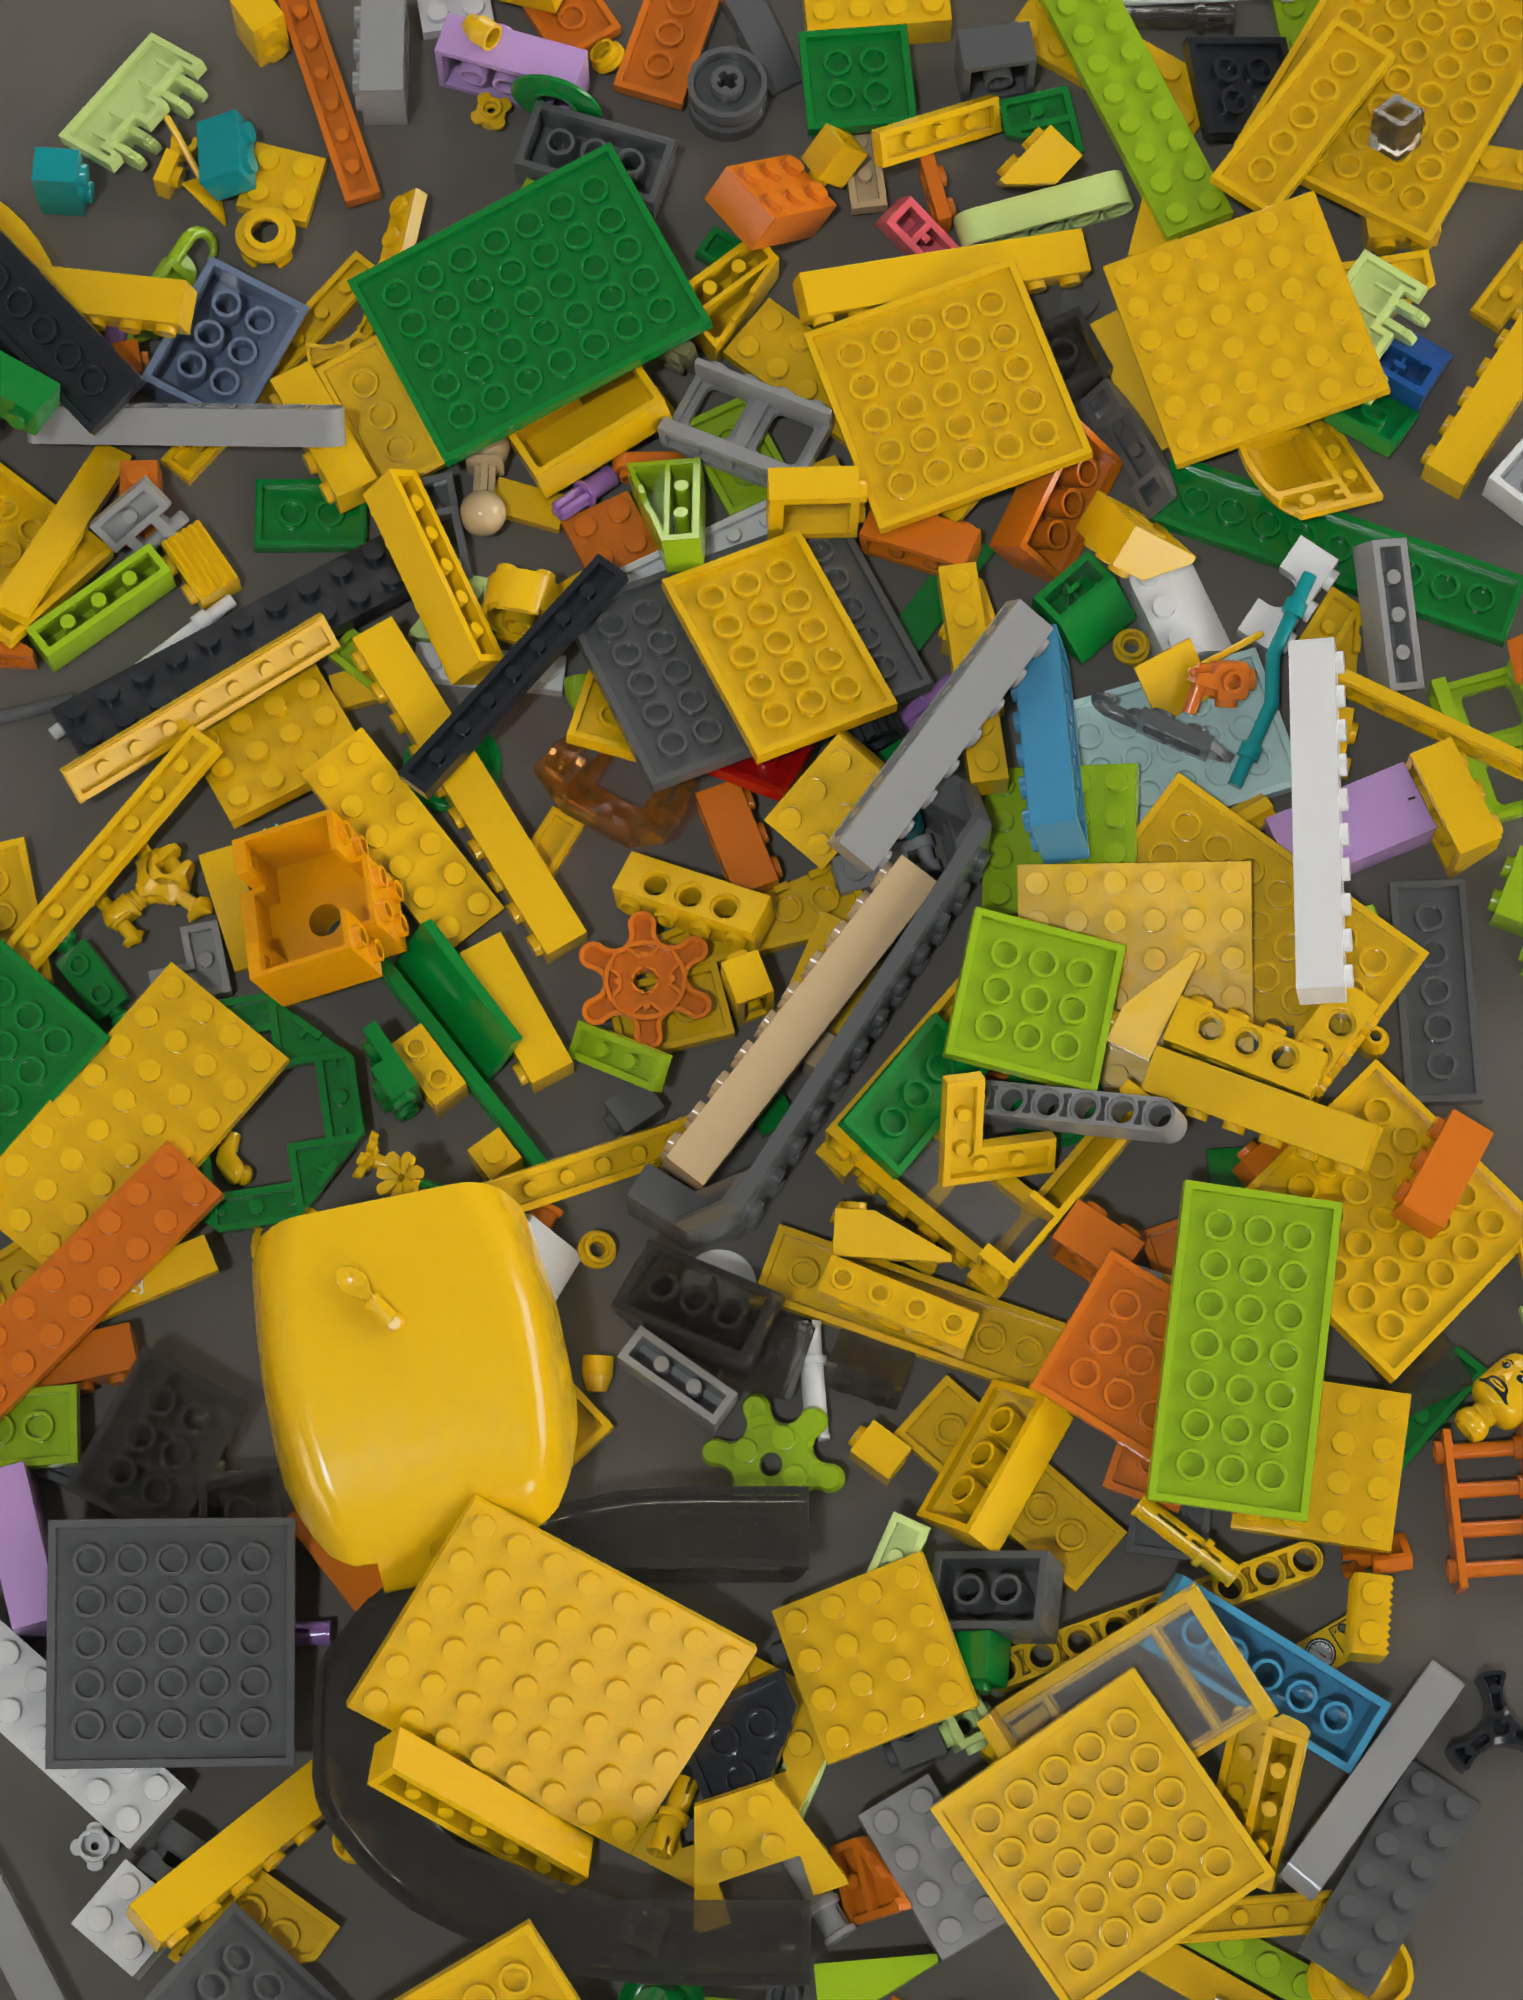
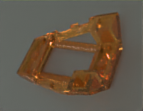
M566 736L554 742L534 766V773L563 813L626 848L664 843L683 820L696 780L695 777L679 783L670 805L665 802L676 785L654 792L645 805L638 809L595 785L614 758L612 755L599 752L585 772L587 760L578 754L586 748L566 743Z

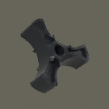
M1486 1671L1474 1679L1483 1702L1481 1724L1471 1739L1458 1745H1452L1445 1751L1446 1758L1460 1774H1464L1469 1770L1475 1758L1486 1750L1505 1747L1523 1753V1726L1518 1724L1512 1717L1504 1698V1683L1507 1676L1505 1671Z

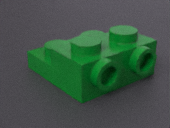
M373 1021L362 1029L366 1042L361 1044L366 1053L364 1056L371 1066L370 1070L374 1080L369 1085L374 1092L373 1097L383 1113L386 1114L391 1111L396 1120L403 1123L413 1118L420 1111L419 1107L423 1105L419 1085L377 1022Z

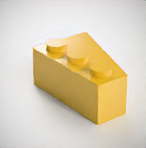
M741 242L689 280L713 328L697 335L692 340L710 361L720 362L722 360L724 349L747 324L778 280L779 257L770 247L750 251Z

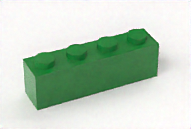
M0 351V417L5 419L13 428L24 430L35 436L60 406V383Z

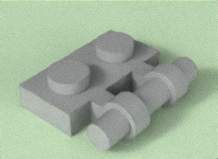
M144 475L90 522L89 527L115 553L127 544L132 551L125 556L126 559L147 543H150L155 550L158 549L163 540L168 539L169 536H174L176 532H180V529L189 522V518L181 510L171 518L165 516L163 513L170 507L171 501ZM150 524L157 529L147 538L139 535Z

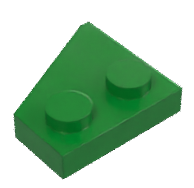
M1068 85L999 100L1001 126L1006 140L1023 143L1038 126L1044 131L1048 126L1052 125L1082 155L1084 154L1085 150Z

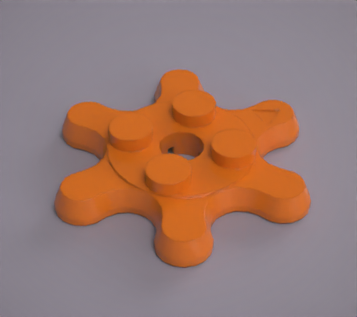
M638 911L632 914L628 920L629 938L622 947L610 949L596 941L588 942L581 947L579 951L581 964L585 968L599 973L603 980V987L600 993L583 1004L582 1016L591 1025H602L614 1016L621 1015L627 1017L634 1025V1040L656 1049L663 1040L661 1028L663 1019L673 1012H681L692 1019L698 1020L707 1017L711 1012L712 1003L710 997L706 993L692 988L687 979L691 967L702 962L707 957L708 945L702 937L697 935L686 937L676 945L663 944L656 936L657 924L654 916L647 911ZM649 973L656 979V985L648 990V992L638 989L634 984L636 977L640 974Z

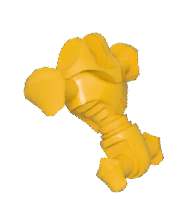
M147 841L137 853L139 860L134 862L137 866L135 889H131L126 894L122 892L115 901H112L107 896L106 889L92 907L97 906L102 912L105 926L115 932H119L124 937L123 947L129 948L135 944L142 943L145 931L137 930L132 922L143 915L141 912L149 905L157 903L165 904L166 906L170 905L175 908L179 904L188 910L187 918L189 923L203 916L212 915L213 904L211 898L205 896L196 898L189 893L195 872V864L191 859H187L182 863L178 860L182 850L177 843H171L151 850Z

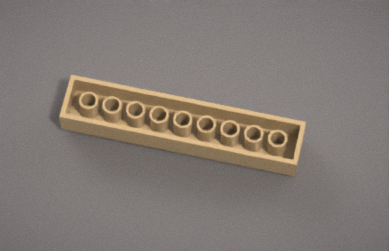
M903 855L898 858L895 864L888 860L877 873L874 882L869 887L873 892L869 893L867 890H864L847 915L850 921L846 923L844 920H841L828 936L829 939L823 946L827 949L826 952L823 953L818 949L806 964L805 970L800 975L804 980L800 983L795 979L781 997L782 999L777 1005L780 1011L776 1013L771 1009L759 1024L758 1030L754 1034V1037L757 1038L755 1043L748 1039L737 1052L734 1061L730 1065L733 1071L728 1073L726 1070H723L712 1084L711 1090L707 1094V1097L710 1098L708 1103L705 1104L700 1100L686 1118L687 1121L683 1125L687 1130L683 1135L676 1131L665 1144L659 1156L664 1160L660 1167L662 1172L693 1191L704 1188L709 1184L800 1067L825 1031H828L904 933L937 882L935 879Z

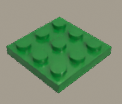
M907 24L798 32V48L808 137L817 136L826 123L849 133H864L917 116Z

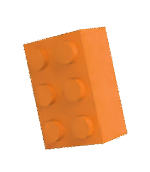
M791 154L726 166L704 198L750 251L814 237L837 206L828 196L826 188L816 182L806 172L803 163Z

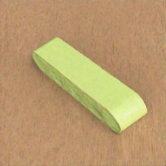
M1111 170L970 208L957 214L952 221L961 247L1086 227L1124 216L1133 209L1134 203L1123 172Z

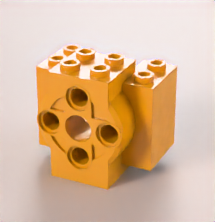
M331 808L231 840L236 875L252 888V890L239 894L249 978L282 1007L382 977L381 961H384V958L407 951L405 936L409 935V926L401 911L400 902L404 901V892L400 882L397 879H393L381 864L378 865L369 857V847L364 836L356 833L351 828L349 822L340 818ZM341 920L338 928L332 934L327 935L331 926Z

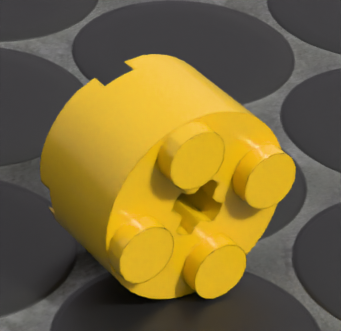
M500 563L497 565L496 571L488 577L482 611L490 628L496 631V639L515 645L561 595L562 591L555 582L556 575L553 572L545 569H538L536 571L521 569L510 563Z

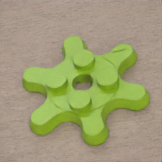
M757 1393L751 1394L744 1399L741 1406V1412L746 1422L743 1435L734 1441L711 1438L701 1448V1457L707 1465L723 1468L732 1477L733 1485L731 1491L718 1504V1515L725 1523L735 1525L743 1521L751 1510L765 1508L773 1514L778 1533L788 1538L796 1537L803 1531L805 1526V1519L800 1509L803 1496L811 1490L835 1493L845 1483V1474L840 1466L821 1462L814 1454V1442L826 1430L828 1417L821 1408L811 1406L805 1408L795 1421L781 1423L773 1417L770 1402L765 1396ZM768 1454H777L782 1460L781 1471L775 1476H767L761 1470L762 1461Z

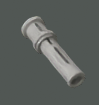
M800 1856L782 1861L807 1903L805 1908L808 1918H814L826 1938L823 1942L826 1948L835 1946L858 1930L855 1923H849L838 1904L840 1898L837 1893H834L832 1890L813 1896Z

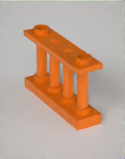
M1523 1424L1517 1429L1516 1436H1512L1511 1440L1452 1444L1451 1428L1442 1429L1437 1436V1441L1432 1442V1456L1434 1464L1440 1465L1451 1558L1445 1561L1447 1583H1453L1454 1594H1463L1469 1587L1468 1578L1523 1575V1559L1466 1562L1463 1541L1465 1538L1522 1535L1523 1537V1514L1520 1519L1461 1523L1459 1499L1517 1495L1518 1499H1523ZM1513 1456L1514 1460H1519L1521 1475H1516V1479L1457 1483L1454 1460Z

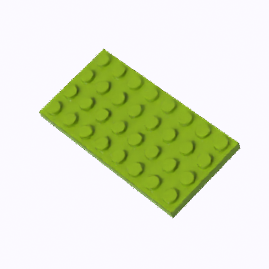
M1192 1180L1183 1181L1145 1500L1302 1523L1308 1521L1343 1207L1342 1202Z

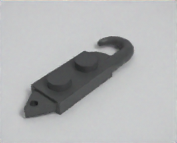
M1095 692L1091 696V703L1094 708L1107 718L1133 728L1141 735L1206 762V759L1230 764L1234 757V754L1214 741V736L1209 735L1207 729L1195 723H1188L1186 725L1174 720L1173 715L1166 710L1160 708H1153L1151 710L1147 707H1144L1143 710L1139 708L1127 710L1113 704L1116 703L1117 698L1109 693Z

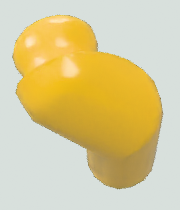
M230 1131L219 1144L216 1167L230 1184L235 1185L238 1183L241 1186H246L252 1180L253 1170L249 1165H244L237 1155L241 1134Z

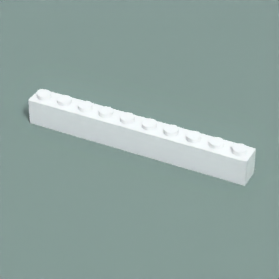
M1334 637L1288 640L1296 991L1300 1005L1347 1002V988H1354L1353 965L1346 964V952H1353L1352 929H1345V917L1352 916L1351 894L1344 893V881H1351L1350 858H1343V846H1350L1349 823H1342V811H1349L1348 788H1341V777L1348 776L1347 754L1340 753V742H1347L1346 719H1339V708H1346L1345 685H1338V674H1345L1344 651H1337Z

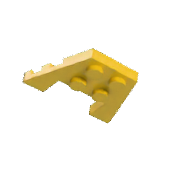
M773 1777L694 1803V1931L696 1935L731 1924V1918L719 1882L800 1856L813 1896L849 1884L845 1872L837 1865L820 1839L815 1836Z

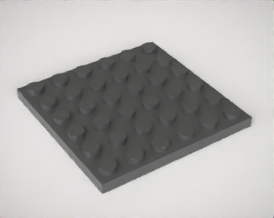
M295 1517L48 1520L45 1769L295 1766Z

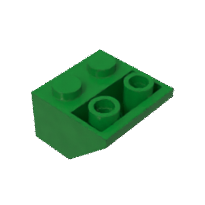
M1086 551L1032 599L1031 609L1050 625H1057L1064 649L1081 666L1088 662L1110 643L1119 632L1125 630L1137 618L1115 577L1089 551Z

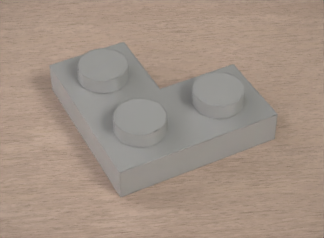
M218 920L179 927L186 963L176 966L216 999L233 996ZM165 968L148 971L151 984Z

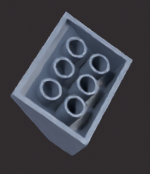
M211 256L193 286L198 293L190 335L176 334L175 338L164 337L142 374V378L147 383L141 388V394L157 403L256 404L310 310L308 305Z

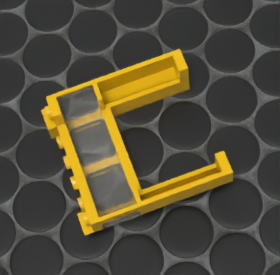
M957 978L825 1130V1141L815 1153L843 1186L847 1184L853 1175L856 1176L855 1182L863 1191L871 1196L877 1193L888 1202L886 1208L900 1220L909 1219L918 1227L916 1232L919 1236L933 1244L937 1242L948 1253L952 1254L953 1264L962 1270L968 1267L971 1271L966 1275V1286L998 1300L1055 1233L1078 1199L1082 1201L1132 1140L1085 1135L1038 1192L1031 1190L1016 1177L942 1187L938 1180L939 1129L901 1176L893 1180L837 1124L930 1015L936 1012L949 1025L958 983ZM1129 1079L1125 1081L1117 1092L1150 1096ZM1134 1111L1125 1113L1121 1123L1129 1121Z

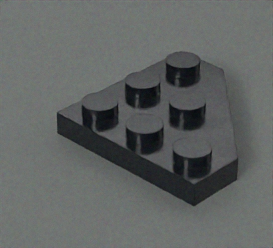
M1186 37L1181 46L1203 140H1236L1289 52L1286 37Z
M779 1669L732 1691L688 1760L704 1800L774 1777L800 1708L784 1670Z

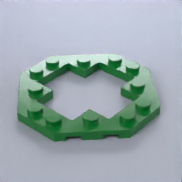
M266 993L220 999L218 1001L258 1034L272 1035L273 1046L290 1060V1063L284 1070L315 1065L325 1138L287 1143L292 1182L223 1192L225 1197L201 1220L221 1235L268 1228L291 1217L306 1214L366 1135L354 1056L325 1037L319 1030L301 1017L282 1007ZM208 1156L198 1170L214 1184L211 1158Z

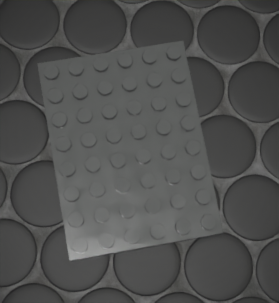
M767 534L706 555L705 563L767 541ZM805 539L891 690L897 704L932 691V679L855 539ZM666 570L625 584L575 639L652 793L753 757L661 588L662 579L680 573H667Z

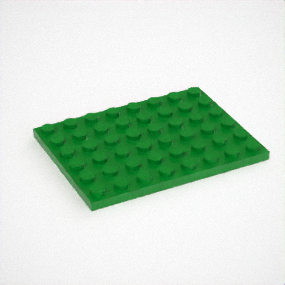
M611 142L602 145L347 280L447 468L713 328L710 318Z

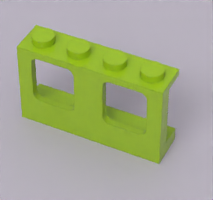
M1510 659L1506 667L1447 683L1444 676L1430 681L1425 693L1430 708L1469 726L1470 724L1462 704L1463 698L1501 687L1508 688L1511 691L1521 718V724L1489 733L1488 735L1523 751V685L1515 683ZM1467 756L1469 760L1468 770L1473 780L1477 779L1482 784L1486 794V801L1484 802L1491 814L1495 813L1501 823L1523 817V800L1505 805L1500 804L1496 799L1486 769L1488 765Z

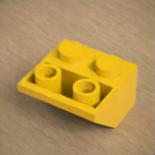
M1052 125L1048 126L1044 131L1038 126L1021 144L1026 151L1019 158L1013 153L996 171L1000 179L995 185L1000 189L1054 186L1083 155Z

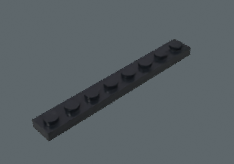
M597 554L397 772L400 780L429 800L629 581L627 573L600 554Z

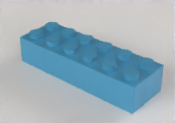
M1051 624L1054 629L1047 637L1049 644L1037 658H1031L1025 666L1027 674L1016 687H1010L1012 700L1017 702L1018 710L1013 712V723L1016 734H1020L1021 742L1016 744V754L1019 767H1023L1024 776L1019 777V786L1022 799H1026L1027 809L1022 810L1023 824L1026 833L1030 835L1033 852H1040L1044 864H1057L1090 858L1070 664L1056 624Z
M1175 1573L1156 1605L1194 1583V1581L1184 1575ZM1195 1582L1279 1711L1274 1717L1285 1714L1302 1722L1310 1730L1307 1750L1339 1770L1351 1774L1390 1708L1391 1703ZM1192 1610L1163 1627L1197 1682L1236 1706L1247 1707L1252 1704ZM1151 1635L1137 1643L1140 1647L1169 1664Z

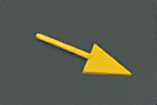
M165 115V123L196 176L195 179L183 182L182 185L224 227L227 226L222 200L216 201L199 183V167L172 118L169 115Z

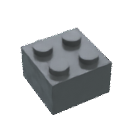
M1011 20L989 27L974 25L957 31L954 70L961 103L988 94L999 96V100L1033 93L1037 58L1029 21L1018 22Z

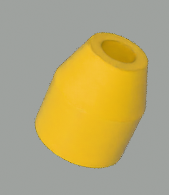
M469 14L462 23V29L469 40L485 51L492 50L501 39L502 26L487 16Z
M1376 1025L1358 1048V1053L1367 1060L1381 1058L1389 1046L1388 1033L1385 1029ZM1370 1035H1376L1380 1038V1040L1374 1041L1371 1039Z
M583 1355L582 1378L586 1390L590 1392H607L614 1373V1356Z

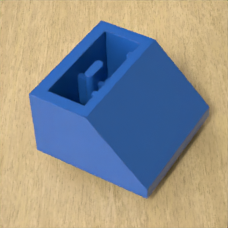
M1413 332L1418 338L1413 346L1403 344V342L1394 338L1379 361L1384 374L1389 379L1390 394L1388 395L1419 412L1453 360L1454 354Z

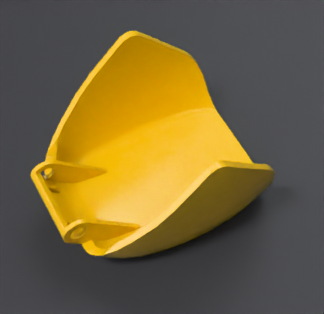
M477 1182L455 1183L291 1217L272 1226L262 1235L253 1258L252 1280L260 1370L276 1458L284 1487L302 1522L329 1556L342 1563L357 1567L378 1564L384 1592L390 1593L417 1587L474 1493L536 1527H540L553 1515L559 1507L573 1465L578 1429L576 1392L554 1293L529 1222L522 1208L513 1198L500 1188L489 1184ZM344 1265H350L361 1270L368 1278L371 1293H380V1297L398 1314L401 1313L404 1317V1329L400 1332L390 1331L386 1328L387 1325L372 1311L364 1308L366 1304L364 1300L350 1297L343 1292L336 1282L338 1269Z

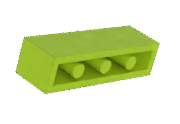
M147 543L30 625L26 631L32 646L53 673H55L176 588L172 571L152 545Z

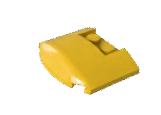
M1325 417L1237 448L1245 470L1263 496L1284 513L1300 520L1383 500L1384 496L1344 434L1339 433L1333 426L1324 422Z

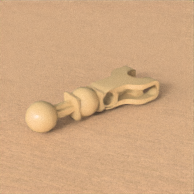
M507 437L466 458L467 473L473 476V491L463 499L459 513L463 527L471 535L478 537L492 536L502 528L505 522L506 507L503 501L495 494L496 476H503L505 474L504 462L510 450V443Z

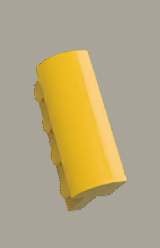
M1238 1705L1233 1709L1232 1716L1246 1707ZM1281 1714L1278 1717L1273 1716L1265 1722L1261 1718L1226 1740L1216 1785L1223 1798L1276 1873L1275 1876L1257 1887L1268 1892H1272L1276 1887L1310 1737V1730L1306 1725L1285 1714Z

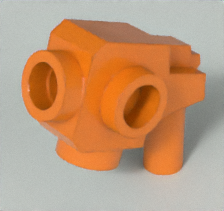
M1211 660L1210 663H1197L1196 667H1189L1187 681L1191 682L1181 711L1196 716L1202 696H1209V698L1215 699V707L1236 708L1238 700H1245L1249 696V691L1255 689L1256 673L1254 669H1250L1246 662L1240 660Z

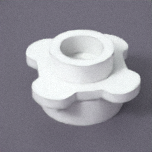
M99 1822L89 1823L86 1831L78 1839L73 1840L70 1845L72 1854L81 1856L87 1862V1868L94 1872L100 1871L104 1866V1861L111 1854H116L120 1848L119 1840L115 1837H109L103 1831V1825ZM93 1843L99 1844L97 1850H92L91 1846Z

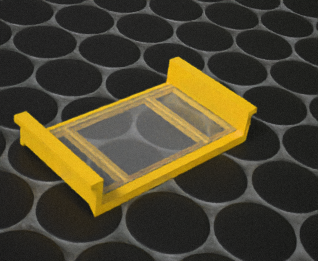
M1194 1582L995 1705L976 1724L997 1757L1001 1758L1132 1666L1143 1679L1196 1758L1261 1718L1264 1722L1277 1715L1279 1711Z

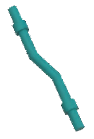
M1308 571L1302 572L1292 597L1287 596L1281 610L1284 614L1265 654L1264 704L1248 739L1243 740L1237 752L1239 759L1228 781L1229 785L1238 789H1242L1253 763H1258L1263 752L1262 742L1279 707L1280 657L1297 620H1302L1308 607L1305 602L1317 578L1316 575Z

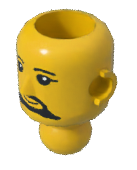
M1512 1353L1502 1357L1474 1381L1472 1398L1475 1403L1471 1407L1461 1408L1454 1417L1456 1427L1470 1442H1479L1485 1439L1489 1428L1493 1425L1501 1430L1509 1431L1523 1424V1355Z

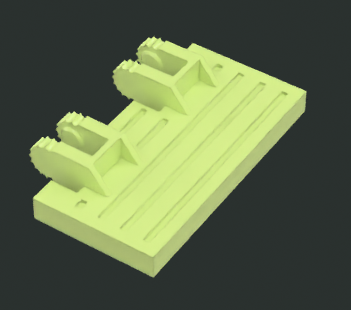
M151 32L58 136L64 145L71 149H79L81 155L113 173L123 163L143 171L148 164L141 154L132 149L135 144L154 155H157L162 150V147L154 137L138 127L141 126L152 132L170 111L189 119L194 114V110L186 101L178 96L184 93L201 103H204L209 96L201 85L185 75L187 74L198 81L207 71L203 60Z
M1364 249L1347 273V277L1380 360L1394 338L1409 346H1413L1418 339L1411 330L1392 319L1396 313L1423 328H1426L1430 322L1428 315L1403 299L1405 296L1419 304L1427 293V286ZM1374 400L1369 401V402H1366V403H1363V404H1365V405H1367V406H1371V404L1373 403Z

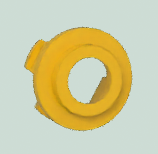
M262 206L248 211L239 220L235 230V239L242 253L243 260L251 268L256 269L259 263H275L279 269H282L294 258L292 249L296 242V229L294 222L287 213L275 207ZM261 222L275 223L278 227V234L274 240L262 243L253 238L252 234L261 227Z

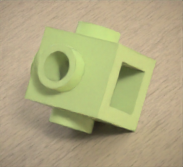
M977 1695L980 1707L939 1722L940 1725L937 1726L946 1749L951 1747L954 1754L966 1750L968 1756H971L988 1745V1741L976 1722L987 1714L991 1706L987 1701L983 1702L979 1695ZM959 1720H965L969 1723L970 1732L968 1734L962 1733L957 1723Z

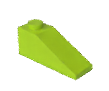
M938 1954L814 1964L816 2000H882L935 1967L938 1963Z

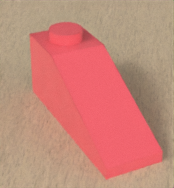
M912 196L899 197L874 223L906 256L959 247Z

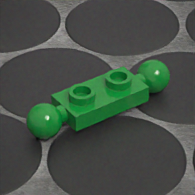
M73 928L54 950L64 953L55 964L98 1022L104 1024L112 1018V1029L127 1013L128 1010H124L123 1007L133 999L89 940L82 939L79 943L75 944L76 932Z

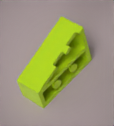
M701 457L626 463L632 496L667 573L686 571L705 564L706 486Z

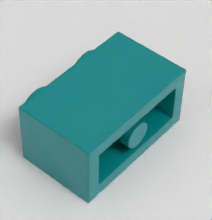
M235 109L196 122L199 183L216 201L256 189L255 173L258 172V163L254 156L256 132L252 123L246 121Z
M35 147L31 182L42 214L86 217L87 203H93L94 182L89 181V165L83 163L80 150Z

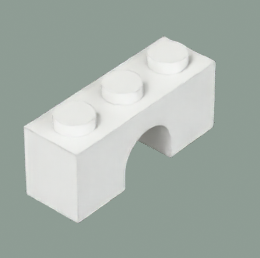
M1300 535L1280 565L1279 573L1291 580L1295 588L1303 571H1308L1317 576L1305 602L1308 607L1302 621L1307 623L1319 606L1314 600L1321 589L1328 592L1340 575V572L1335 570L1339 559ZM1258 598L1237 629V635L1244 639L1260 630L1263 631L1264 637L1251 644L1266 653L1284 614L1281 612L1282 607L1271 606ZM1297 620L1294 629L1296 628L1300 620ZM1292 631L1289 640H1296L1298 635ZM1288 642L1283 651L1285 655L1288 652Z

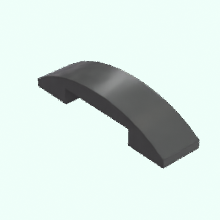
M1105 378L1080 402L1095 429L1105 432L1134 482V485L1130 488L1145 517L1151 519L1177 496L1174 479L1161 448L1142 417L1120 389L1110 379Z

